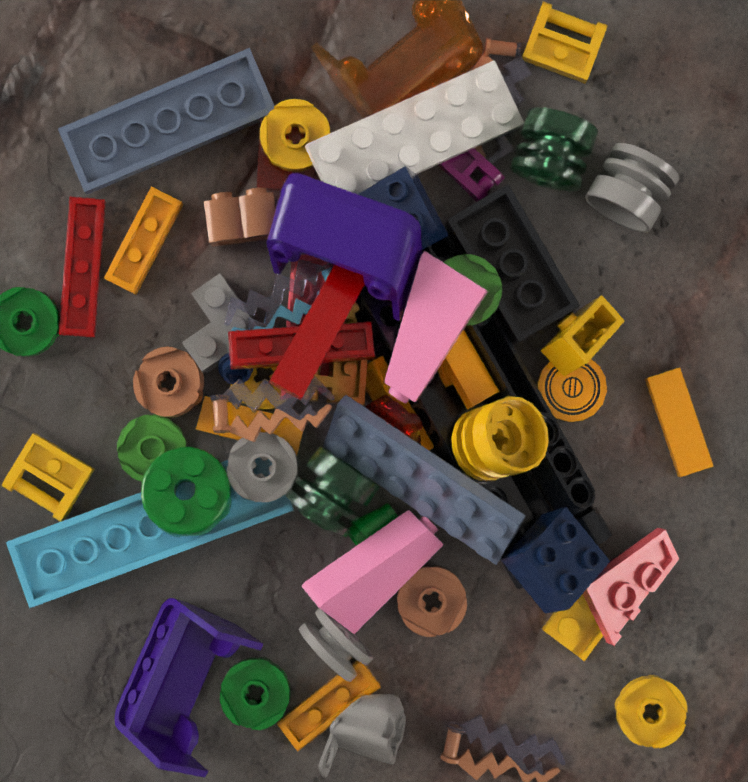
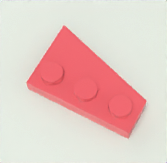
M656 528L613 559L583 593L606 643L610 645H616L622 637L619 632L629 619L634 621L641 611L638 608L649 592L657 590L679 560L665 529Z

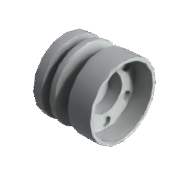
M616 143L609 153L611 158H607L603 164V168L609 176L597 175L585 195V199L591 207L615 223L637 232L648 233L661 213L660 206L654 200L666 201L671 195L669 189H673L680 179L679 175L672 166L649 151L627 143Z

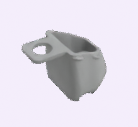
M394 694L363 695L351 703L333 720L330 725V735L318 766L322 777L328 776L338 747L391 765L395 763L397 750L402 742L406 723L404 708L398 696ZM329 751H330L329 759H328V761H327V763H326L327 756H328V753H329Z

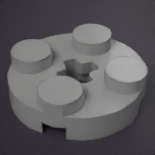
M260 432L255 442L242 437L235 443L229 454L227 466L229 482L241 497L255 502L275 501L292 488L298 475V460L294 449L283 437L275 434L270 435L267 432ZM259 457L263 461L269 459L272 463L269 467L270 475L267 477L262 473L256 475L253 471L257 466L255 460Z

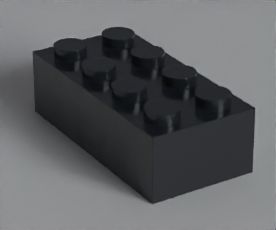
M509 184L447 219L445 228L461 254H473L484 258L496 269L502 282V297L495 313L514 345L580 307Z

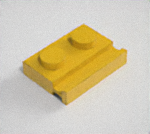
M583 594L569 610L554 612L542 628L544 632L583 661L587 659L603 637Z

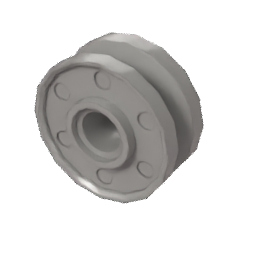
M318 608L315 614L323 627L319 630L314 625L305 621L298 630L308 645L332 670L346 681L351 682L357 676V672L349 660L353 657L360 663L368 665L373 660V656L356 634L351 633Z

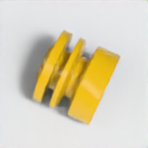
M510 396L462 414L455 423L451 436L452 451L458 465L468 476L478 481H494L509 475L527 472L537 467L546 456L549 443L547 425L539 410L531 402L521 397Z

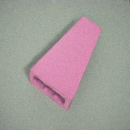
M426 251L420 257L384 383L391 386L388 392L404 403H407L409 399L414 402L419 400L488 293L487 290Z
M408 510L309 578L301 586L322 611L355 634L444 545L434 535L439 529L427 517L422 516L418 519Z

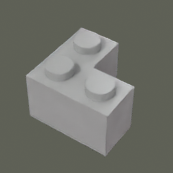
M220 273L191 293L210 320V323L182 342L200 370L204 373H209L216 368L221 357L229 353L228 331H231L233 327L252 330L254 326H258Z

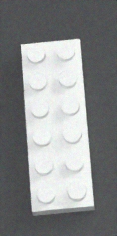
M494 60L306 144L305 149L322 182L359 194L404 166L419 174L521 127L524 121Z

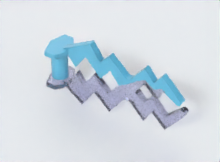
M299 259L295 280L276 273L272 294L269 298L250 289L248 290L247 303L231 297L224 325H230L237 309L254 317L257 307L266 311L264 323L248 318L249 330L273 328L277 317L299 325L303 314L307 315L311 305L296 298L293 311L288 310L281 305L285 289L303 297L306 280L316 286L318 273L321 272L326 281L334 264L328 263L322 266ZM237 327L231 329V331L248 330Z

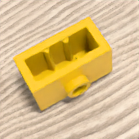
M601 295L579 309L575 314L570 312L557 324V327L560 329L558 333L543 347L541 352L563 376H566L587 364L625 320Z

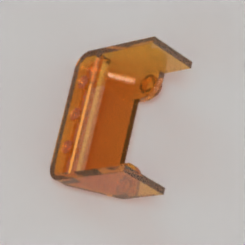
M415 0L412 5V16L417 26L367 68L358 58L353 56L345 57L338 61L317 42L311 48L335 86L364 119L465 74L476 65L482 56L483 44L461 0Z

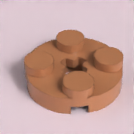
M161 347L149 352L142 359L144 362L140 365L139 371L136 370L133 377V388L138 402L151 413L167 418L179 417L188 413L202 401L204 374L188 352L173 347ZM168 373L176 378V384L171 391L161 386V382L166 380V374Z
M422 566L398 590L397 602L401 618L411 631L421 636L436 637V635L449 633L458 627L467 610L465 589L459 578L444 567ZM433 591L439 593L437 599L442 602L439 608L433 606L431 610L425 609L426 602L422 599L425 594L431 595Z

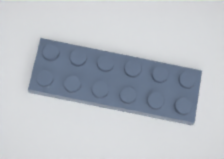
M250 48L58 128V131L82 188L88 195L261 122L274 109V103Z
M345 395L338 402L323 446L331 451L333 455L343 459L359 470L362 475L369 477L385 488L391 495L407 503L420 515L439 525L449 535L456 537L475 550L480 556L487 558L497 565L523 522L525 515L349 396Z

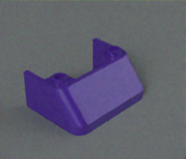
M292 173L281 189L267 239V248L273 271L278 275H281L288 262L298 261L302 253L363 275L368 292L377 299L391 300L393 319L400 321L404 315L420 257L422 256L421 226L415 217L403 210L303 174Z
M174 598L167 599L160 607L117 705L114 719L116 728L158 769L205 778L208 770L191 756L199 739L197 725L189 718L195 701L216 655L224 658L231 657L240 645L261 651L263 643L235 623L187 602Z

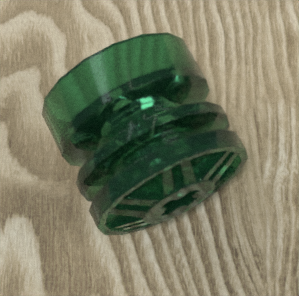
M531 108L527 113L521 132L524 139L531 143H520L517 145L515 153L518 157L513 158L510 170L521 178L544 188L578 191L583 181L580 175L584 174L587 169L585 162L578 157L590 156L599 131L596 126L576 115L550 108Z
M319 446L307 463V467L317 476L315 481L312 482L300 476L296 479V482L307 493L303 495L290 488L285 496L294 503L299 512L324 530L333 531L346 537L351 528L342 522L340 517L343 515L357 522L359 519L358 515L348 505L353 500L367 506L380 486L362 475L345 461Z

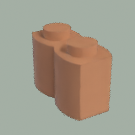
M252 188L246 190V195L240 197H232L231 192H220L212 194V200L204 201L208 239L211 246H224L268 239L276 211V201L273 192H267L266 188Z

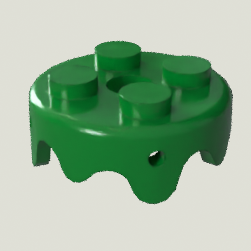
M179 447L168 450L150 464L141 484V500L148 517L165 533L173 537L200 536L211 531L228 515L231 508V484L223 465L212 454L194 447ZM183 482H191L195 485V494L188 500H180L176 496V489Z

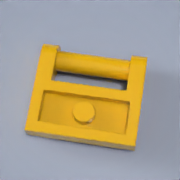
M543 1L521 60L585 84L608 25L597 22L595 25L552 9V4ZM549 22L591 38L590 43L587 44L544 28L545 24Z
M32 433L5 477L2 487L10 492L14 490L52 512V517L62 522L69 515L75 501L95 468L37 433ZM25 470L63 492L65 495L62 500H57L24 480L22 477Z

